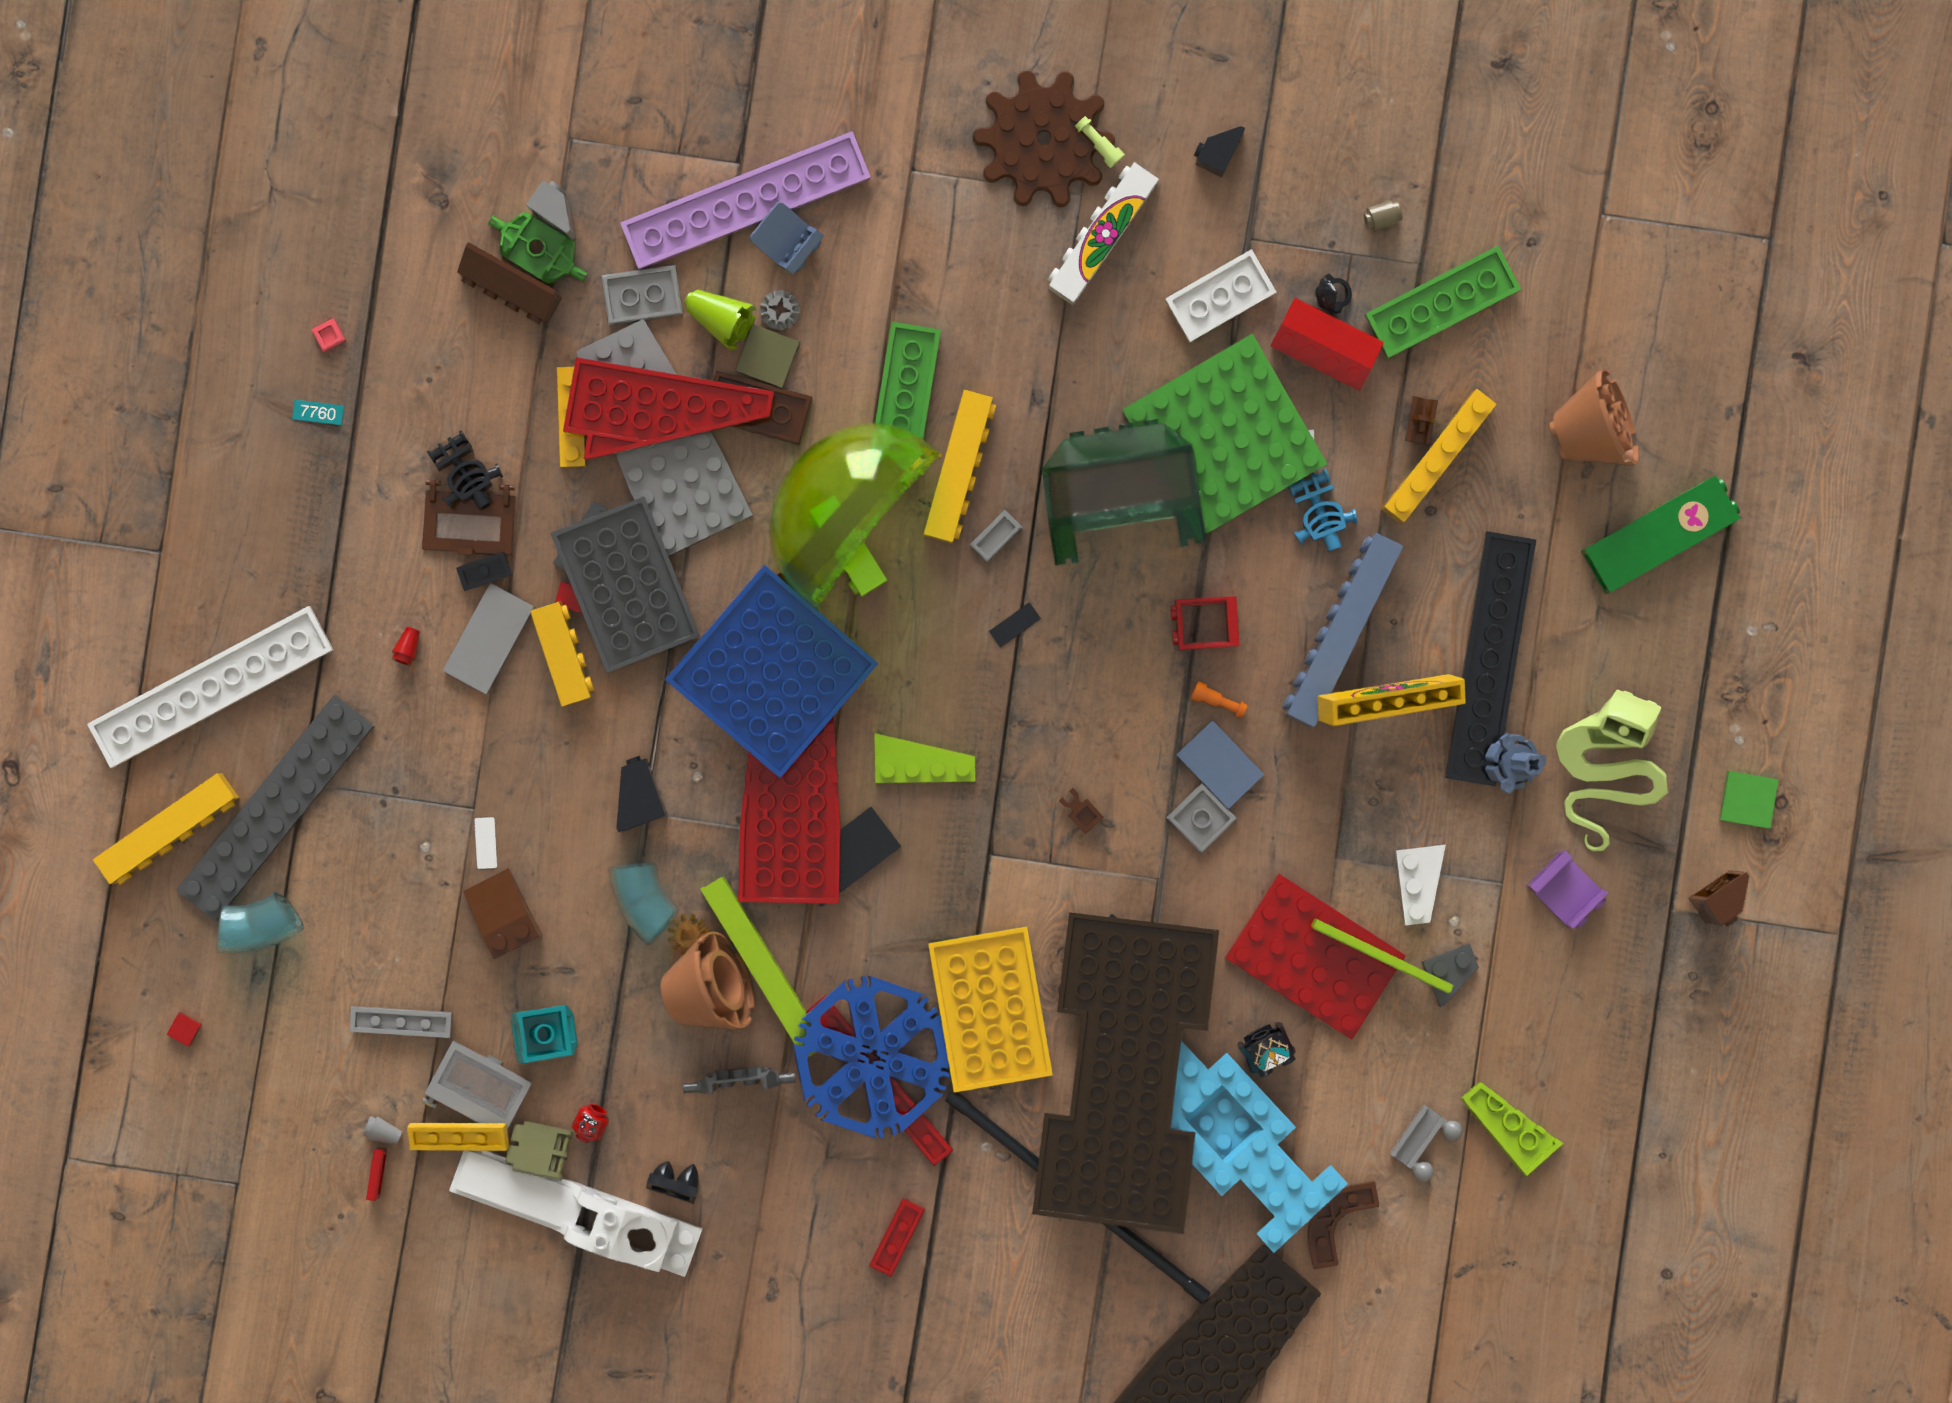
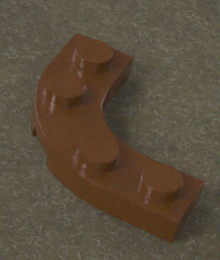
M1375 1181L1345 1186L1310 1219L1308 1242L1313 1269L1339 1265L1334 1235L1338 1222L1346 1214L1380 1207Z

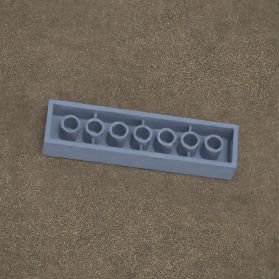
M1379 533L1364 538L1359 548V552L1362 554L1359 559L1357 558L1356 561H1353L1349 568L1348 574L1351 577L1348 582L1342 583L1337 593L1340 599L1337 604L1330 607L1326 615V619L1329 622L1326 627H1321L1314 641L1318 642L1315 649L1309 650L1304 660V664L1307 666L1304 672L1301 671V673L1297 674L1292 686L1296 687L1293 695H1287L1281 707L1285 709L1284 716L1308 728L1315 727L1318 721L1317 696L1332 693L1403 545Z

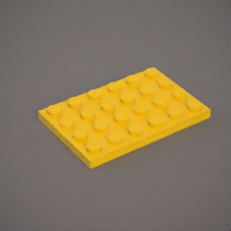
M1027 926L928 943L953 1091L960 1092L1052 1076Z

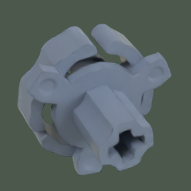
M1504 734L1496 743L1490 745L1485 755L1486 761L1498 763V766L1487 765L1485 768L1490 780L1498 782L1501 785L1500 790L1507 794H1511L1514 789H1523L1525 782L1521 781L1532 782L1535 775L1538 776L1543 770L1542 767L1546 766V755L1537 754V749L1533 742L1525 740L1523 735Z

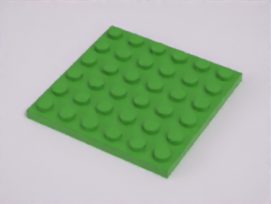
M1253 333L1122 409L1196 539L1203 537L1328 464Z

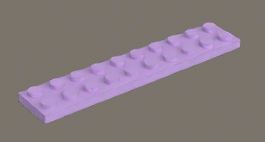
M853 131L620 223L638 269L642 270L761 223L777 202H782L791 210H794L870 180L871 177Z

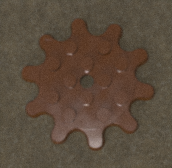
M1024 70L1018 75L1019 91L1014 97H1005L995 91L990 92L986 97V105L995 113L996 120L990 127L977 128L972 136L975 144L990 147L994 152V160L984 168L983 176L990 183H995L1002 178L1012 179L1016 185L1013 198L1019 206H1027L1031 202L1033 195L1043 190L1050 194L1054 205L1060 208L1065 207L1070 202L1069 186L1073 181L1082 180L1090 186H1096L1102 180L1101 171L1092 162V156L1097 152L1094 148L1095 144L1083 131L1079 133L1075 125L1086 116L1092 120L1090 125L1101 137L1105 136L1113 146L1115 145L1114 135L1111 132L1096 129L1093 123L1094 117L1104 108V100L1099 95H1092L1084 100L1075 98L1072 93L1074 77L1070 72H1060L1053 85L1043 87L1038 84L1036 76L1032 71ZM1048 132L1051 136V141L1048 144H1040L1037 141L1038 133Z

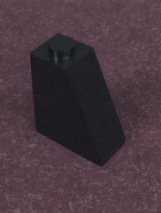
M640 756L626 760L627 765L621 767L616 826L618 833L667 816L648 759L641 760Z

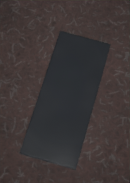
M1029 602L989 632L998 645L1002 647L1041 618Z

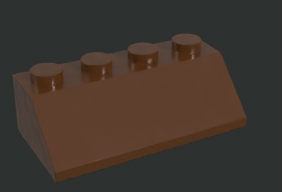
M469 242L465 246L457 271L463 277L461 279L463 283L472 288L476 285L484 289L483 294L494 300L500 297L506 301V307L515 312H518L519 309L527 312L528 315L526 317L537 324H540L541 321L546 324L549 323L562 299L556 290Z

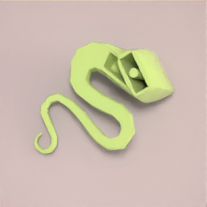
M1618 689L1599 712L1564 729L1555 744L1559 761L1575 778L1586 782L1612 781L1635 775H1643L1653 781V790L1644 794L1598 788H1587L1569 793L1564 801L1565 816L1572 823L1599 833L1603 839L1601 846L1593 847L1589 845L1587 841L1588 835L1586 834L1584 839L1585 845L1591 851H1604L1610 844L1609 835L1603 827L1577 815L1573 811L1572 805L1576 799L1595 798L1642 806L1656 804L1668 793L1666 773L1651 761L1634 759L1615 763H1591L1584 756L1588 750L1643 748L1651 740L1658 723L1661 706L1650 700L1646 701L1635 697L1630 692Z

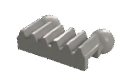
M1423 1104L1419 1108V1112L1414 1115L1412 1122L1408 1124L1407 1129L1403 1131L1401 1137L1396 1141L1395 1146L1391 1148L1389 1154L1412 1169L1417 1180L1427 1182L1433 1177V1167L1428 1162H1418L1417 1160L1440 1128L1446 1139L1455 1141L1463 1133L1462 1126L1457 1121H1447Z

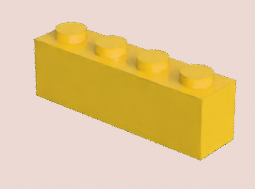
M559 601L531 610L530 612L561 706L592 697L591 691L595 690L594 684L590 676L586 677L583 668L587 667L583 652L578 653L576 643H579L575 628L570 629L568 620L571 619L567 604L562 605V602Z

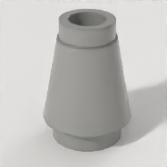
M370 1116L363 1135L368 1137L367 1140L397 1145L402 1131L378 1116L376 1118Z

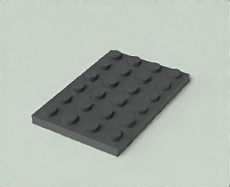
M645 497L638 498L550 533L606 673L700 637Z

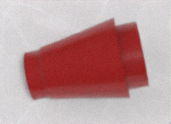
M411 627L405 628V631L392 650V660L411 666L412 661L416 659L419 630Z

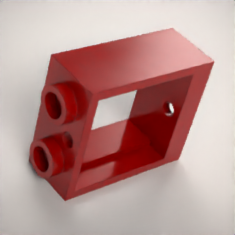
M1236 596L1175 600V605L1171 606V620H1176V630L1172 631L1173 646H1178V651L1239 647ZM1225 604L1227 641L1184 642L1182 607Z

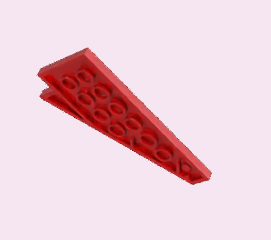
M576 357L563 432L587 436L583 459L591 460L769 418L774 391Z

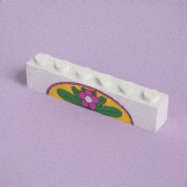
M1135 162L1131 167L1126 166L1118 177L1121 182L1117 188L1112 186L1104 197L1107 200L1106 204L1102 209L1099 206L1090 217L1093 221L1088 229L1083 227L1076 238L1079 242L1074 250L1072 248L1067 250L1062 258L1065 262L1060 270L1055 268L1048 278V281L1051 282L1048 289L1071 305H1074L1158 184L1159 179Z

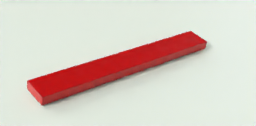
M826 995L823 998H821L817 1003H815L811 1008H809L806 1012L808 1013L810 1010H812L820 1001H822L826 997ZM834 1005L821 1016L820 1023L823 1027L855 1037L852 1026ZM860 1052V1054L865 1055L869 1059V1064L879 1060L873 1052ZM890 1077L896 1111L901 1115H905L916 1104L895 1078ZM923 1113L904 1130L933 1166L953 1151L952 1147Z

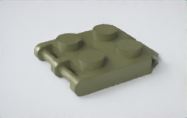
M525 1121L524 1125L515 1124L510 1141L513 1144H517L518 1147L509 1145L505 1164L513 1166L512 1171L562 1181L563 1175L561 1171L564 1160L568 1158V1153L566 1152L569 1140L573 1138L574 1132ZM563 1137H565L562 1151H559ZM557 1158H558V1159H559V1163H558L557 1171H556V1173H555L554 1171H555V1166H556V1162H557Z

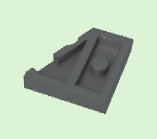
M1469 943L1422 961L1426 972L1454 985L1451 993H1445L1432 986L1439 1007L1444 1006L1479 968Z

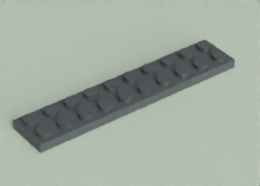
M333 695L176 890L211 919L218 921L375 726L337 695Z

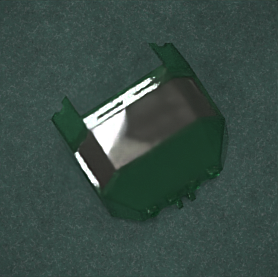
M1159 419L1144 421V426L1134 427V423L1119 425V430L1112 431L1110 426L1094 429V434L1084 435V431L1069 433L1070 438L1062 441L1042 468L1055 565L1066 564V559H1071L1072 564L1079 563L1075 532L1175 516L1181 547L1188 546V540L1191 539L1195 540V544L1207 542L1208 535L1194 445L1166 423H1159Z

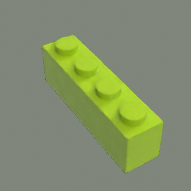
M835 495L809 511L812 517L808 518L815 531H818L840 506ZM854 529L834 551L838 557L834 562L842 574L847 572L850 576L851 581L847 583L854 594L860 593L864 597L887 583L888 580L860 535Z

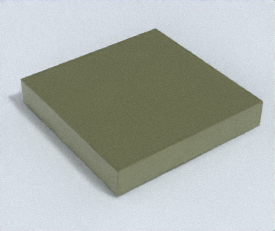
M753 324L735 371L770 385L783 388L800 341Z

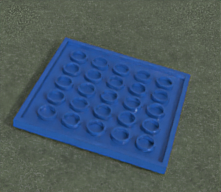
M763 565L665 680L781 778L879 663L766 565Z

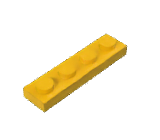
M557 367L561 468L586 467V460L583 459L586 447L585 436L563 432L574 367Z
M410 1123L407 1127L410 1150L506 1151L509 1147L506 1123Z

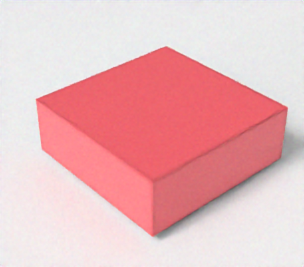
M334 318L311 329L324 353L346 342Z

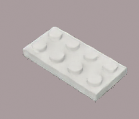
M1251 249L1165 298V302L1187 340L1191 343L1277 292Z

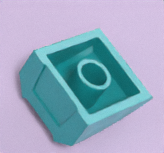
M567 1005L511 1013L510 1023L518 1063L574 1055L578 1042L574 1014Z

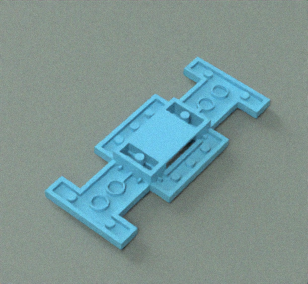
M1181 1041L1171 1129L1196 1132L1192 1164L1221 1196L1241 1179L1275 1216L1256 1233L1275 1252L1348 1183L1331 1165L1311 1181L1278 1146L1296 1127L1230 1055L1226 1053L1211 1068L1207 1069Z

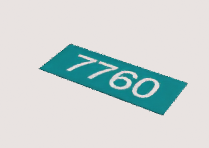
M294 400L292 419L342 425L344 406Z

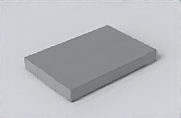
M676 265L601 276L609 326L638 322L642 319L646 321L683 315Z

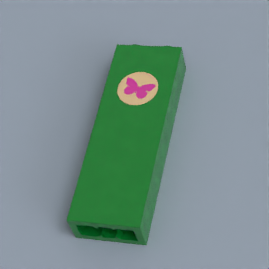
M1716 475L1712 476L1581 550L1604 593L1608 594L1741 519L1738 515L1740 513L1738 505L1734 500L1730 501L1726 494L1728 489L1721 478L1718 479Z

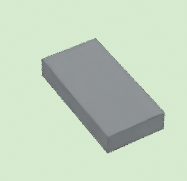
M1004 510L970 546L988 563L1022 529V526Z

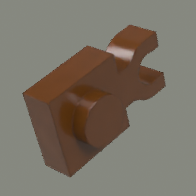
M1072 788L1069 792L1074 796L1073 802L1067 803L1063 797L1059 802L1063 806L1072 809L1073 812L1068 816L1086 834L1104 817L1088 799L1082 803L1079 800L1078 793Z

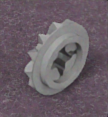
M774 290L764 297L760 305V314L764 323L770 328L785 330L793 326L798 320L800 306L793 294L785 290ZM781 300H783V307L791 312L781 313L779 320H777L776 311L770 307H778Z

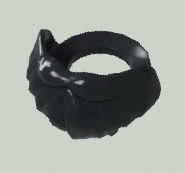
M1328 273L1320 280L1315 295L1318 305L1322 309L1333 314H1341L1342 308L1351 301L1352 290L1345 280L1334 278ZM1335 283L1342 284L1346 289L1347 296L1342 302L1336 301L1337 290L1333 286Z

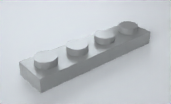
M351 1006L349 1032L451 1038L453 1012Z

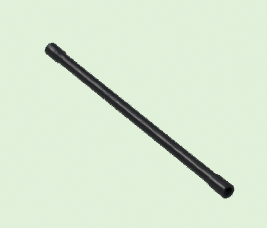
M952 1090L945 1099L949 1105L962 1115L967 1116L1033 1170L1038 1171L1039 1157L975 1108L959 1092ZM1103 1224L1179 1284L1185 1292L1202 1304L1210 1294L1209 1290L1195 1279L1186 1275L1126 1226Z

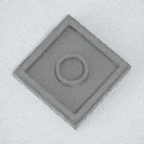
M1203 783L1166 817L1201 854L1237 819Z

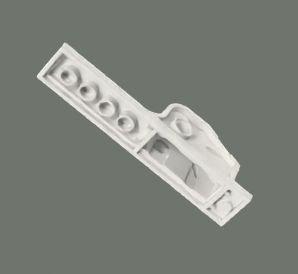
M463 1151L449 1189L450 1192L562 1233L567 1242L601 1256L655 1272L664 1269L683 1277L686 1276L703 1228L566 1178H562V1181H556L512 1171L513 1166L505 1164L506 1156L492 1151ZM583 1206L598 1213L592 1231L586 1230V1227L577 1224ZM641 1228L650 1230L656 1244L654 1250L644 1251L630 1246V1240L627 1238L628 1232L632 1229L638 1230Z

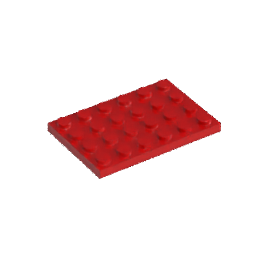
M1278 874L1225 958L1352 1040L1397 969L1312 929L1311 925L1314 918L1400 960H1404L1406 955Z

